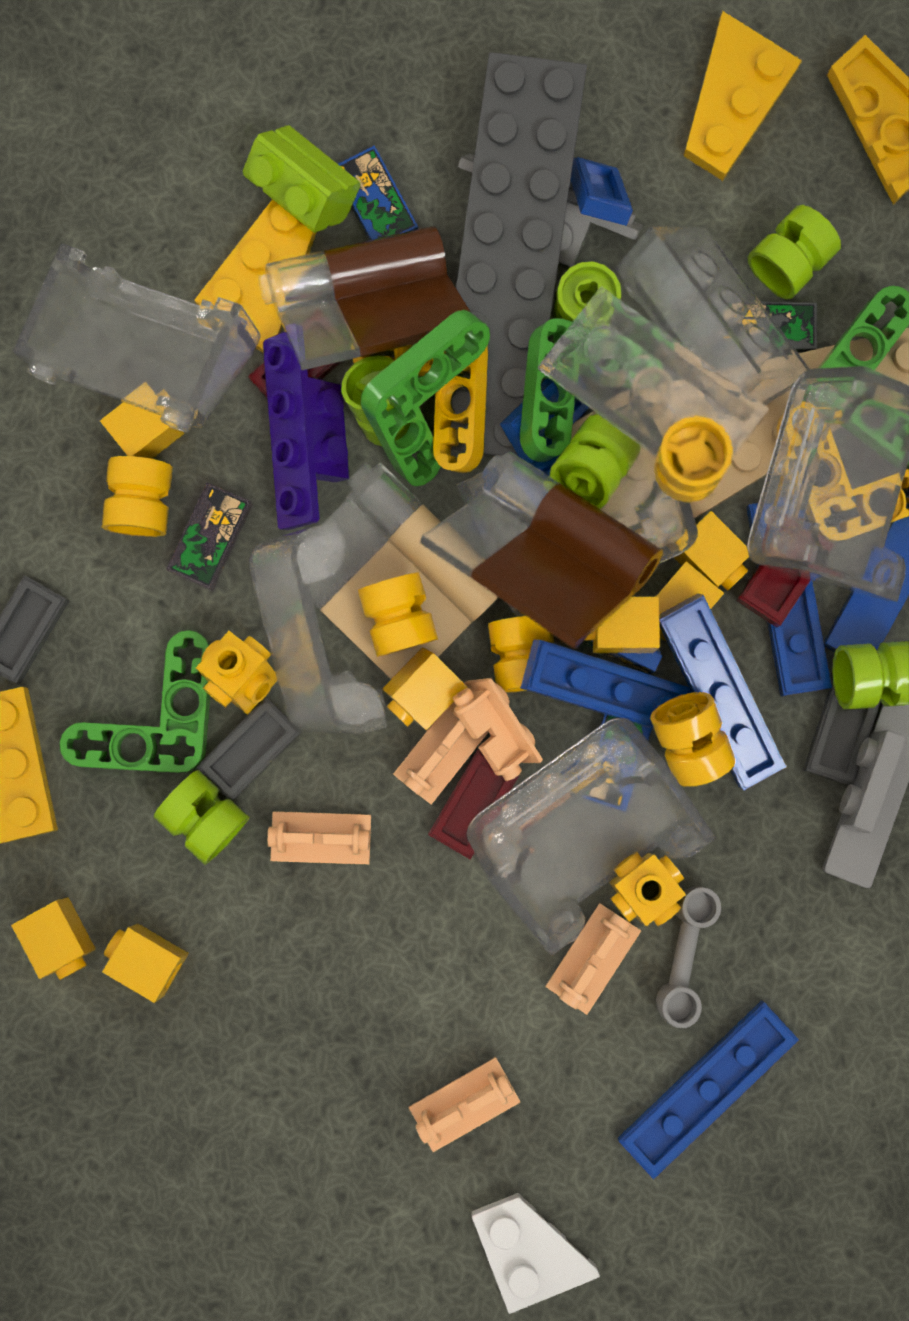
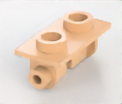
M492 678L464 682L467 688L453 697L456 704L454 711L473 739H478L487 730L491 736L478 748L493 769L495 775H502L505 781H509L522 772L519 766L520 763L542 762L543 758L534 746V736L516 718L509 707V697L504 689L495 683Z
M455 702L431 725L393 773L395 777L431 805L489 733L487 730L478 739H473L454 711Z
M273 812L272 827L268 829V847H271L270 861L369 865L371 815Z
M599 903L545 987L560 996L559 998L572 1008L579 1009L588 1015L641 930Z
M495 1057L410 1105L408 1108L417 1122L415 1127L424 1144L428 1143L432 1152H435L519 1104L521 1101Z

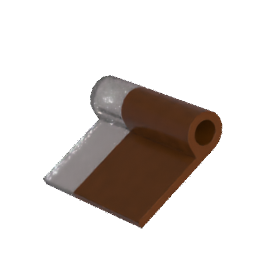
M435 226L266 263V274L258 275L264 304L273 303L301 370L416 344L453 313L460 310L471 312L447 275L443 243Z
M511 451L502 457L496 455L488 462L481 476V480L485 482L481 495L423 534L420 544L572 648L577 647L645 585L657 568L663 555L661 548Z

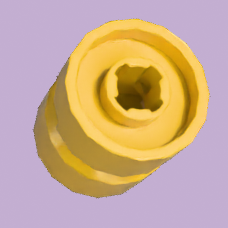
M701 416L686 417L671 425L662 439L654 464L656 482L665 494L674 500L688 503L702 500L713 493L729 468L733 454L731 439L723 426L711 418Z
M111 457L108 460L106 482L109 485L108 489L115 493V495L104 500L102 528L124 535L165 536L167 533L169 507L161 502L160 499L168 496V491L171 489L173 467L166 462L144 457Z
M419 572L394 577L358 589L365 617L374 619L375 625L369 632L377 657L438 640L431 613L423 611L421 608L422 603L427 598Z
M527 616L512 617L488 623L491 652L500 655V660L493 665L495 683L500 685L506 693L527 691L520 688L533 640L554 643L553 634Z
M705 692L683 694L664 702L652 712L650 720L661 747L666 748L664 756L676 784L681 786L707 784L721 778L734 767L736 759L727 735L724 731L720 730L722 720L711 694Z

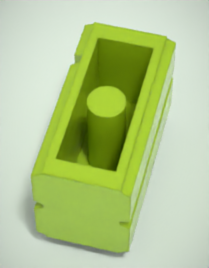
M290 125L277 128L275 132L270 130L258 134L242 171L243 176L257 187H262L264 193L313 233L326 229L328 225L331 227L345 220L361 183Z

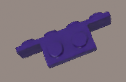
M291 329L267 338L263 342L278 528L282 530H291L319 521L316 480L340 482L350 479L342 386L308 377L304 332L298 329Z

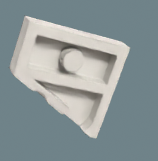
M519 1193L471 1211L472 1219L509 1314L600 1277L596 1264L578 1251L552 1223H548L540 1216L536 1209Z

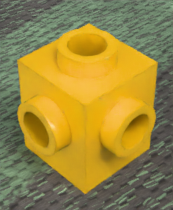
M228 631L221 640H216L207 647L202 655L201 663L196 667L200 674L208 681L203 687L206 693L225 708L232 702L247 715L267 696L273 685L279 680V676L267 662V659L271 656L270 652L251 636L242 641L231 631Z
M636 851L613 869L617 876L609 884L617 893L610 899L628 922L636 917L645 926L649 925L652 921L657 926H660L681 909L677 902L686 894L678 883L684 877L666 855L658 859L653 853L646 852L640 856ZM653 880L659 886V893L651 900H647L642 896L641 889L645 882Z

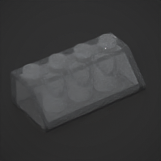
M651 226L615 267L625 282L627 293L641 304L651 318V326L654 331L668 342L678 356L677 362L680 368L686 374L693 377L704 393V400L707 406L713 412L720 415L722 419L750 415L805 382L813 375L808 365L706 228Z
M602 286L538 365L539 371L655 457L662 439L671 425L686 417L701 416L711 418L723 426L731 439L733 449L732 461L760 425L769 410L760 401Z

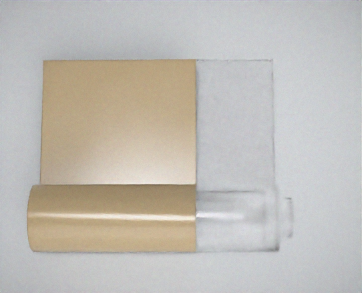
M365 463L346 483L352 489L347 499L278 570L392 679L422 647L439 657L498 596L470 578L473 569L480 565L482 561L382 463L377 464L374 468ZM419 572L427 598L422 603L421 608L423 611L431 613L438 640L377 657L369 632L375 625L374 619L365 617L358 589L394 577Z

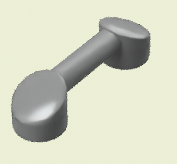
M701 886L685 889L686 895L677 902L681 909L676 913V916L681 920L670 979L669 983L660 988L656 997L657 1010L660 1016L676 1028L692 1026L701 1015L702 1005L700 998L693 990L688 988L700 928L713 925L721 913V902L717 894Z

